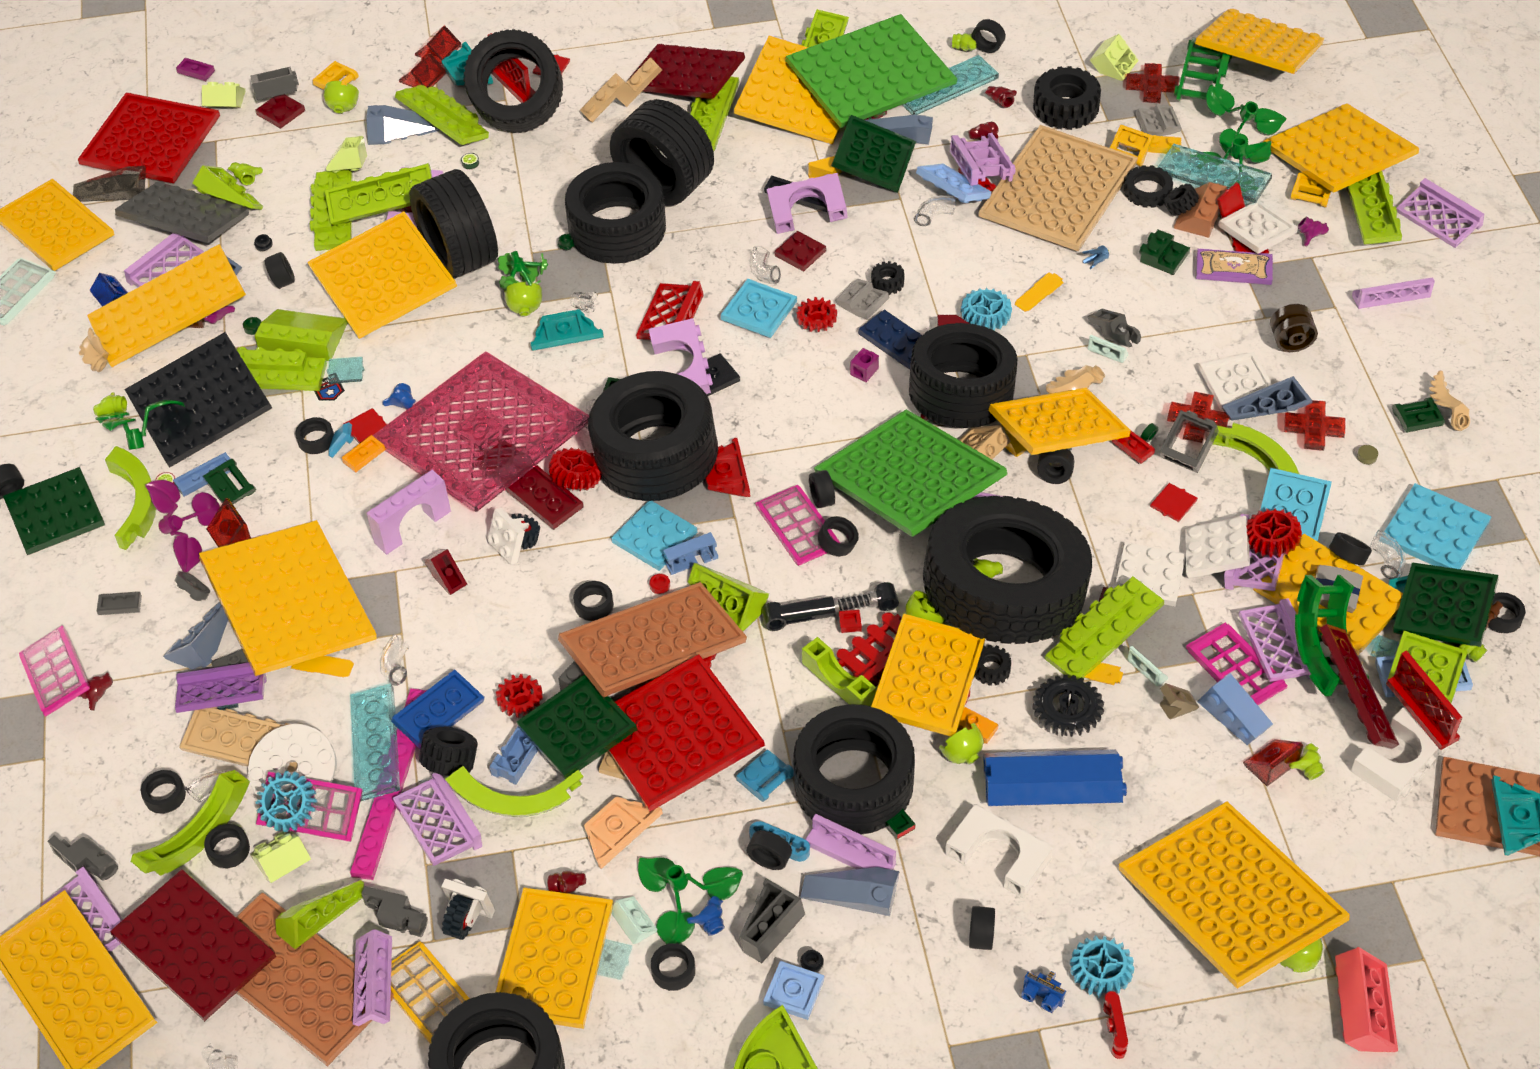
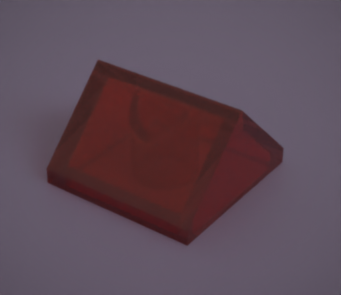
M444 25L426 40L415 52V56L442 64L441 61L444 58L450 56L454 50H458L461 47V42Z
M429 52L399 79V83L410 87H417L418 85H424L427 88L433 87L446 74V71Z
M226 498L206 528L218 548L251 539L247 524L230 499Z
M1274 739L1246 759L1243 764L1262 783L1269 786L1290 770V763L1300 759L1303 744L1302 742Z

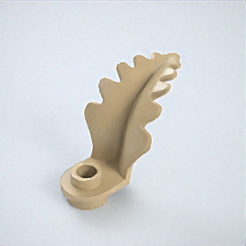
M89 328L88 336L79 346L81 349L79 355H84L82 360L85 364L91 365L92 371L101 372L107 365L109 353L104 350L100 338L95 335L93 329Z
M1085 365L1078 370H1067L1064 373L1065 377H1056L1057 382L1051 381L1050 384L1048 383L1046 391L1052 394L1081 388L1088 389L1092 383L1101 384L1105 374L1097 365L1094 367Z
M1439 370L1437 375L1433 377L1435 380L1431 381V385L1434 387H1429V390L1435 392V394H1430V397L1438 400L1434 401L1435 404L1452 409L1451 425L1454 430L1462 431L1468 428L1470 424V409L1449 394L1450 391L1446 388L1447 382L1444 381L1443 371Z

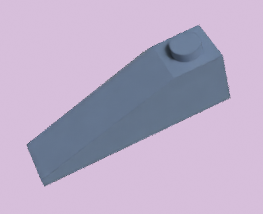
M387 105L368 106L366 117L368 145L389 144L394 139L401 138V140H405L410 135L416 134L421 136L439 131L437 127L414 111Z
M907 115L866 120L915 140L916 143L929 145L933 117Z
M1292 376L1222 406V409L1230 420L1233 421L1294 411L1313 402L1295 377Z
M220 601L202 617L203 621L188 630L190 633L183 640L178 639L163 656L166 660L192 670L198 667L205 668L213 661L211 658L218 650L228 622Z
M872 867L805 875L800 898L890 916L900 872Z

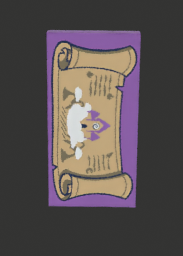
M1198 248L1196 279L1272 285L1273 254Z

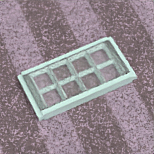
M23 258L17 259L0 276V324L3 326L8 324L54 278L56 272Z

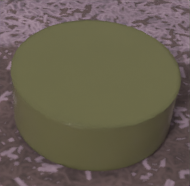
M1363 445L1358 450L1357 458L1363 464H1373L1377 461L1378 450L1374 446Z

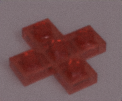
M1145 63L1144 74L1127 73L1126 90L1143 91V102L1160 103L1161 92L1174 93L1175 87L1179 86V76L1162 75V64Z
M1194 391L1191 405L1171 402L1167 421L1175 422L1180 410L1184 412L1192 411L1198 415V418L1203 420L1205 418L1211 419L1216 422L1217 426L1227 427L1229 417L1225 412L1211 410L1214 395ZM1184 423L1186 427L1183 439L1203 443L1205 431Z
M1312 400L1313 403L1304 406V414L1285 412L1284 432L1304 434V449L1324 451L1325 436L1341 438L1345 436L1346 418L1325 416L1326 401Z

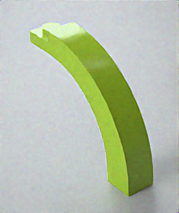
M1233 423L1232 428L1217 426L1219 432L1213 442L1214 445L1242 451L1261 462L1269 472L1270 468L1299 474L1289 454L1277 442L1265 434Z
M115 446L105 459L109 472L122 477L135 489L133 509L114 535L119 548L127 550L137 536L143 538L146 536L154 521L156 508L145 486L147 483L152 482L147 469L132 453Z
M464 766L448 776L445 781L462 799L483 811L508 817H527L551 811L569 801L571 797L567 791L570 789L573 792L580 787L584 776L577 770L555 787L530 796H510L492 791L475 780Z
M236 770L219 774L209 798L190 823L166 842L151 849L134 853L130 862L145 874L155 871L161 876L190 861L205 848L204 842L209 832L215 827L229 822L240 805L250 781Z

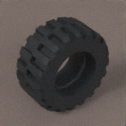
M1060 66L1057 69H1049L1036 81L1033 110L1036 116L1050 127L1055 126L1057 129L1067 128V130H1072V128H1081L1082 125L1086 126L1096 118L1099 112L1101 98L1100 83L1090 72L1083 71L1078 67L1072 68V66H1067L1063 68Z

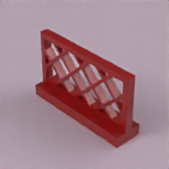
M518 58L505 60L492 71L491 74L520 103H524L535 94V91L530 87L528 68Z
M693 281L691 285L660 283L638 329L637 339L651 340L650 333H644V331L654 328L662 322L667 325L694 318L704 296L700 281ZM663 290H671V292L662 295ZM684 291L688 292L687 294L681 297L679 296V294ZM676 296L677 298L671 302L667 301L668 299ZM662 302L665 303V305H663V306H661V307H659V308H656V305H658V304H660V303H662ZM679 303L682 304L681 307L674 310L673 306ZM667 309L671 310V312L665 315L661 314L663 311ZM656 315L659 316V318H657V319H655V320H653V321H650V318H652V317H654V316H656ZM673 316L676 317L675 320L668 323L667 319Z
M1406 650L1401 653L1395 674L1387 680L1386 685L1440 750L1459 741L1460 735L1457 731L1462 716Z

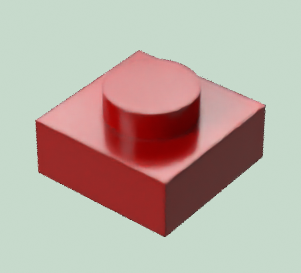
M860 610L839 611L841 633L862 631Z

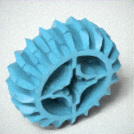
M986 287L985 290L979 288L978 291L972 290L971 294H967L963 298L961 312L962 318L968 323L984 326L995 331L996 328L1001 330V327L1006 326L1008 321H1010L1012 307L1007 294L1002 295L1001 291L996 292L994 288L988 290Z
M285 771L282 776L278 772L275 775L276 780L273 777H268L269 785L261 784L265 790L264 792H257V795L262 796V799L255 802L258 805H262V807L256 811L260 814L264 813L260 819L267 821L266 826L270 828L274 826L276 831H280L282 828L284 832H289L290 827L296 831L298 828L297 823L304 827L305 821L303 819H312L308 813L309 811H316V808L311 807V804L318 802L317 799L311 798V796L316 794V791L313 789L309 790L313 784L306 782L307 778L305 776L299 777L297 772H293L291 775L289 771ZM295 784L298 788L295 791L286 792L281 786ZM275 794L276 800L271 805L272 796ZM285 797L290 799L288 806L283 805ZM302 798L301 807L298 809L297 803ZM287 811L293 817L278 819L275 815Z
M1096 935L1093 937V941L1086 938L1084 944L1079 942L1077 949H1074L1072 952V959H1070L1071 975L1074 976L1075 983H1080L1081 990L1088 988L1089 995L1093 991L1097 992L1099 998L1102 993L1106 994L1110 991L1119 994L1120 990H1125L1128 983L1132 981V974L1134 973L1133 957H1130L1129 949H1124L1123 942L1115 944V937L1111 941L1107 940L1106 935L1103 936L1102 940H1099ZM1101 961H1103L1104 966L1103 972H1101Z

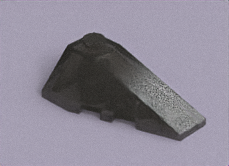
M128 166L73 185V196L80 202L130 200L145 189L146 167Z

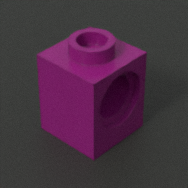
M862 348L850 361V375L864 382H867L879 369V355L865 348Z

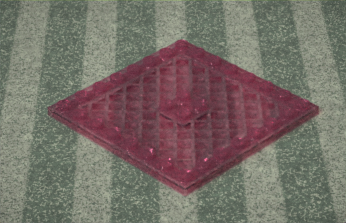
M485 351L375 433L373 437L384 444L386 452L421 476L431 470L435 471L445 481L446 490L449 495L477 512L587 426L589 415ZM479 390H488V392H479ZM514 396H515V398H513V399H506V397H514ZM493 398H501V400H492V399H493ZM488 399V401L479 402V400ZM472 400H474V402L465 403V401H472ZM452 402H461L460 404H452ZM519 405H528V407H519ZM514 406V408L505 409V407ZM501 407V409L492 410V408ZM473 410V412L464 413V411ZM460 411V413L451 414V412ZM445 412H446L445 415H437V413H445ZM541 413V415L532 416V414ZM527 414L525 417H518V415ZM505 416H514V418H505ZM451 421H459V423L450 424ZM554 421L553 424H545V422ZM445 422V424L436 425L437 423ZM432 423L430 426H423V424ZM531 423H541V425L531 426ZM527 424V426L518 427V425ZM436 432H444V434L436 435ZM540 432V435H531V433ZM431 433V435L422 436V434ZM417 434L415 437H408V435ZM517 434H526V436L517 437ZM513 435V437L503 438V436ZM457 440L455 443H448V441ZM444 441V444H435V442ZM422 443H430V445L421 446ZM525 443H526V446H517V447H516L517 444H525ZM512 444V447L503 448L504 445ZM498 445L496 449H489V447ZM462 449H470V451L461 452ZM457 450V452L448 453V451ZM443 451L442 454H434V452ZM502 455H511V457L502 458ZM484 456V460H474V458ZM498 456L495 459H488V457ZM461 459H470V461L461 462ZM449 460H456V462L447 463ZM497 466L495 469H488V467ZM483 467V470H474V468ZM460 469H469V471L460 472ZM480 477H482V480H474V481H473V478H480Z

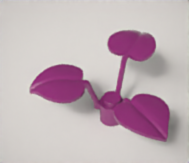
M167 480L149 482L145 486L149 491L153 505L159 512L167 514L159 521V530L163 534L178 535L173 543L174 553L182 571L188 572L200 562L199 553L202 552V547L196 538H188V534L178 532V530L181 529L183 521L196 516L199 523L203 526L214 524L220 516V505L212 495L201 492L192 499V508L195 513L180 518L172 515L178 508L176 502L180 499V492L176 485Z

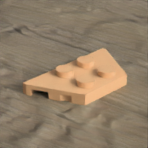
M615 797L584 824L585 832L599 868L602 869L663 814L662 809L658 807L649 812L647 807L643 806V803L630 802L624 798Z

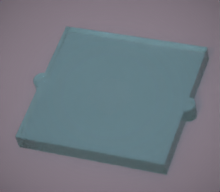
M363 357L329 359V369H327L328 383L361 382L363 371H365Z
M605 939L597 975L621 980L626 966L629 965L628 959L633 946Z

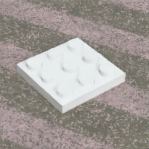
M1259 200L1219 220L1218 225L1257 254L1296 234L1298 226Z
M1255 352L1204 362L1199 365V370L1220 410H1223L1222 406L1272 385Z
M1246 516L1185 529L1186 574L1188 578L1250 566Z
M1125 542L1115 587L1117 585L1122 586L1134 576L1164 600V605L1176 607L1186 554Z

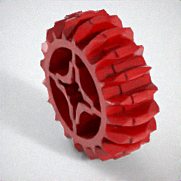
M572 447L569 450L563 448L562 451L559 450L556 454H553L549 462V477L552 478V482H557L558 486H564V489L569 488L572 491L575 489L580 492L582 489L588 491L589 488H594L595 485L599 484L601 479V472L598 469L594 453H588L587 450L583 451L579 448L573 449Z
M1266 508L1265 512L1258 511L1257 515L1252 514L1251 519L1247 520L1249 548L1253 549L1255 554L1261 552L1262 557L1267 554L1270 558L1273 555H1277L1280 558L1281 554L1288 555L1289 551H1295L1296 546H1299L1302 537L1301 525L1298 522L1297 516H1293L1291 512L1285 513L1284 509L1277 511L1276 508L1269 511Z

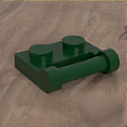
M1431 397L1425 398L1424 401L1403 405L1398 403L1392 406L1394 415L1398 417L1406 433L1444 425L1445 420Z
M233 458L203 475L205 482L226 509L256 491L255 486L250 484L238 469L237 463ZM231 471L243 489L238 490L225 472Z

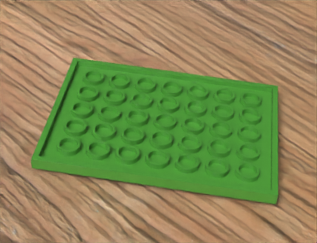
M902 14L787 55L785 60L840 128L847 126L851 115L864 120L957 84V77Z
M907 409L814 467L815 472L827 470L832 479L833 486L911 537L934 524L949 508H953L954 505L961 502L964 503V501L973 498L1008 475L1006 467Z

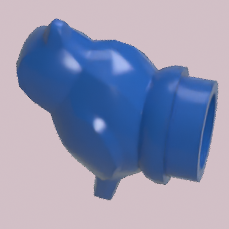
M399 383L394 388L392 395L383 400V405H394L410 409L416 400L412 397L410 386L405 383Z
M716 896L711 897L697 916L687 919L688 924L697 923L702 925L703 930L707 932L708 936L721 932L725 928L724 921L721 918V904L723 900Z

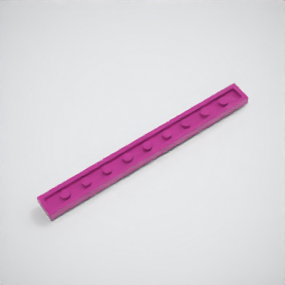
M411 688L405 707L427 690ZM398 728L350 871L351 877L374 880L397 808L393 802V797L402 793L416 749V745Z

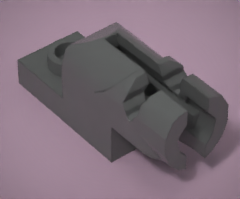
M1102 308L1087 316L1089 323L1101 327L1102 334L1107 340L1126 347H1133L1132 343L1138 344L1141 341L1140 331L1136 327L1127 324L1125 314Z
M55 835L48 840L53 853L74 872L84 867L99 879L107 880L118 870L116 861L108 854H105L103 849L88 838L82 837L72 845L65 839L59 840Z
M367 886L364 887L362 891L364 903L367 907L378 910L376 916L380 926L397 930L401 933L410 930V935L423 936L428 921L427 914L411 908L408 896Z

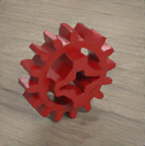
M814 297L812 301L807 298V303L801 302V306L797 307L798 324L803 325V329L810 328V332L814 329L820 332L822 328L827 331V326L833 327V323L837 322L836 305L831 304V300L825 302L824 297L820 300Z
M520 674L519 678L511 675L512 680L509 681L505 678V685H498L499 691H496V700L502 712L507 711L508 716L515 713L516 718H519L521 713L525 716L528 714V711L534 710L535 706L541 705L540 701L543 700L542 687L538 684L537 679L532 681L531 675H528L526 678H523V674Z

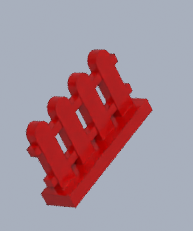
M888 612L882 615L883 626L869 625L867 627L868 638L866 640L857 636L852 639L853 650L851 652L847 649H839L837 651V660L841 667L845 666L854 673V677L864 676L875 687L879 685L895 640L886 632L891 630L894 634H897L901 616L899 614L894 616ZM873 642H876L884 650L882 652H879L871 644ZM860 654L869 662L865 665L856 656Z

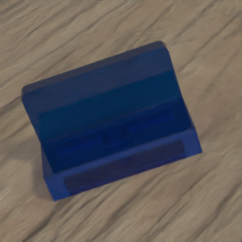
M104 273L98 274L90 288V292L102 307L128 293L115 276Z

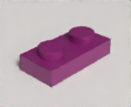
M184 58L176 67L177 73L207 81L215 72L214 65L189 58Z

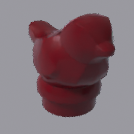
M989 86L985 94L996 103L1008 108L1014 103V96H1016L1017 91L1002 86Z
M991 121L979 124L967 132L970 139L981 141V136L988 138V133H993L995 138L998 139L997 133L999 128L995 122Z
M108 672L101 677L96 676L91 680L87 679L90 689L78 696L89 700V709L91 711L95 710L98 700L113 685V679Z
M567 870L561 874L554 873L548 876V890L569 894L578 887L585 885L587 879L585 873L581 872L575 873Z

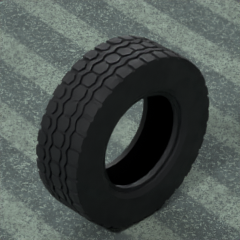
M1012 496L977 497L975 500L969 499L964 501V503L961 502L954 505L953 508L951 507L945 511L935 522L928 539L923 567V585L928 600L932 603L934 609L937 612L939 611V615L945 620H949V623L956 628L959 627L963 632L971 633L977 638H985L987 641L992 642L1000 641V643L1005 644L1034 643L1062 633L1063 629L1070 627L1080 614L1090 582L1092 554L1088 541L1078 527L1074 526V523L1068 518H1064V515L1053 511L1048 506H1042L1038 502L1027 501L1024 498H1013ZM990 554L1010 555L1029 562L1044 577L1028 583H1006L984 575L970 561Z

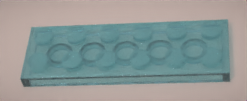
M977 55L949 68L957 77V84L910 101L902 106L911 115L921 114L998 79L999 73L980 55Z
M1177 144L1172 145L1158 166L1163 168V171H1167L1169 176L1199 186L1212 182L1227 186V189H1229L1237 182L1240 185L1243 200L1253 203L1258 201L1272 179V173Z
M392 684L351 694L354 787L363 789L361 801L400 791L396 726L391 722L392 717L396 715Z

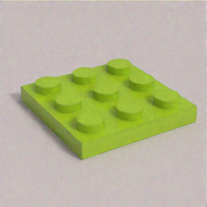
M1404 631L1388 679L1394 676L1401 653L1407 650L1449 702L1452 703L1468 651Z

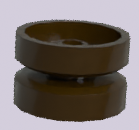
M1286 305L1278 309L1270 319V326L1276 344L1282 351L1299 352L1311 346L1317 339L1318 331L1310 309L1305 305Z

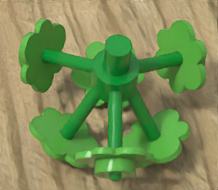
M518 251L511 252V255L506 253L504 256H499V270H503L506 275L510 274V276L501 277V280H499L500 287L507 291V286L519 283L514 278L516 272H520L523 282H527L528 285L532 286V283L539 275L538 266H540V275L543 274V270L547 269L548 263L547 259H544L543 253H541L540 262H525L523 258L519 257Z

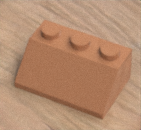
M1209 182L1196 188L1195 190L1199 196L1198 203H1195L1196 205L1191 207V210H1187L1186 213H1181L1178 216L1174 229L1209 238L1220 214L1217 199L1225 193L1227 186Z

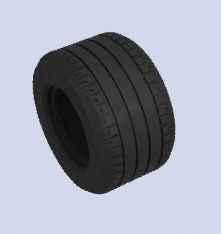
M665 371L636 373L608 387L597 398L591 408L588 419V431L598 469L604 482L615 492L623 496L643 501H660L680 496L699 485L709 475L715 465L718 455V440L711 403L704 390L687 377ZM669 426L675 428L669 434L653 440L631 438L637 432L650 427Z

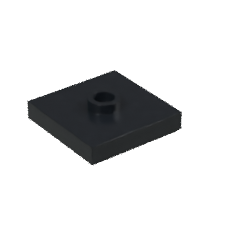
M721 353L707 359L709 368L706 369V374L711 375L713 385L709 386L711 393L706 394L707 397L740 381L739 374Z

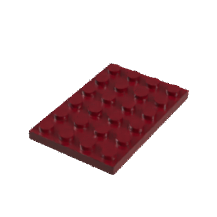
M657 44L630 78L649 58H652L662 71L643 91L714 99L744 61L745 54L744 52Z
M183 869L110 931L111 935L204 1022L276 957L273 950Z

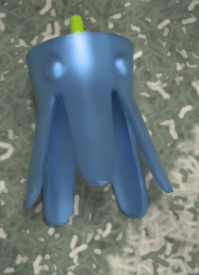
M1101 245L1097 249L1083 251V254H1093L1084 259L1083 263L1086 264L1094 261V264L1090 266V269H1092L1099 262L1109 258V250L1104 245Z

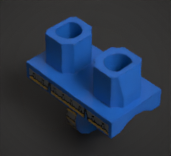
M1053 971L1048 976L1042 973L1036 976L1027 972L1024 978L1021 997L1028 1002H1033L1038 995L1044 998L1041 1007L1053 1013L1058 1006L1062 1008L1065 1002L1066 990L1060 988L1062 983L1055 980L1056 973Z

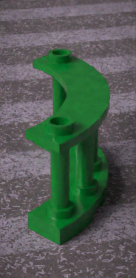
M1195 37L1189 40L1180 84L1175 87L1174 96H1177L1176 100L1181 101L1182 96L1206 100V92L1183 89L1186 77L1213 81L1215 87L1223 89L1224 84H1220L1221 79L1226 77L1232 55L1195 44ZM1194 53H1200L1218 56L1220 58L1218 60L1196 57L1193 55ZM1190 63L1217 67L1216 69H1219V72L1208 74L1191 71L1188 68Z
M1305 575L1297 597L1299 602L1298 614H1295V634L1298 651L1303 665H1307L1311 673L1309 675L1310 679L1325 697L1332 696L1336 686L1344 684L1330 667V665H1335L1331 658L1325 657L1320 645V642H1323L1321 639L1322 633H1318L1317 617H1327V624L1345 629L1347 632V608L1354 586L1341 575H1337L1333 585H1322L1312 575ZM1322 594H1330L1327 609H1318Z

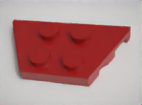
M733 438L731 444L725 447L722 445L718 447L715 465L706 477L708 490L751 497L738 438Z

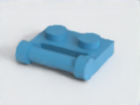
M767 749L741 771L736 778L741 785L760 801L764 802L769 798V794L786 779H791L794 776V769L790 765H786ZM778 771L781 772V773H780L779 775H777L772 781H770L765 787H763V788L760 787V786H762L767 780H769L774 774H776Z

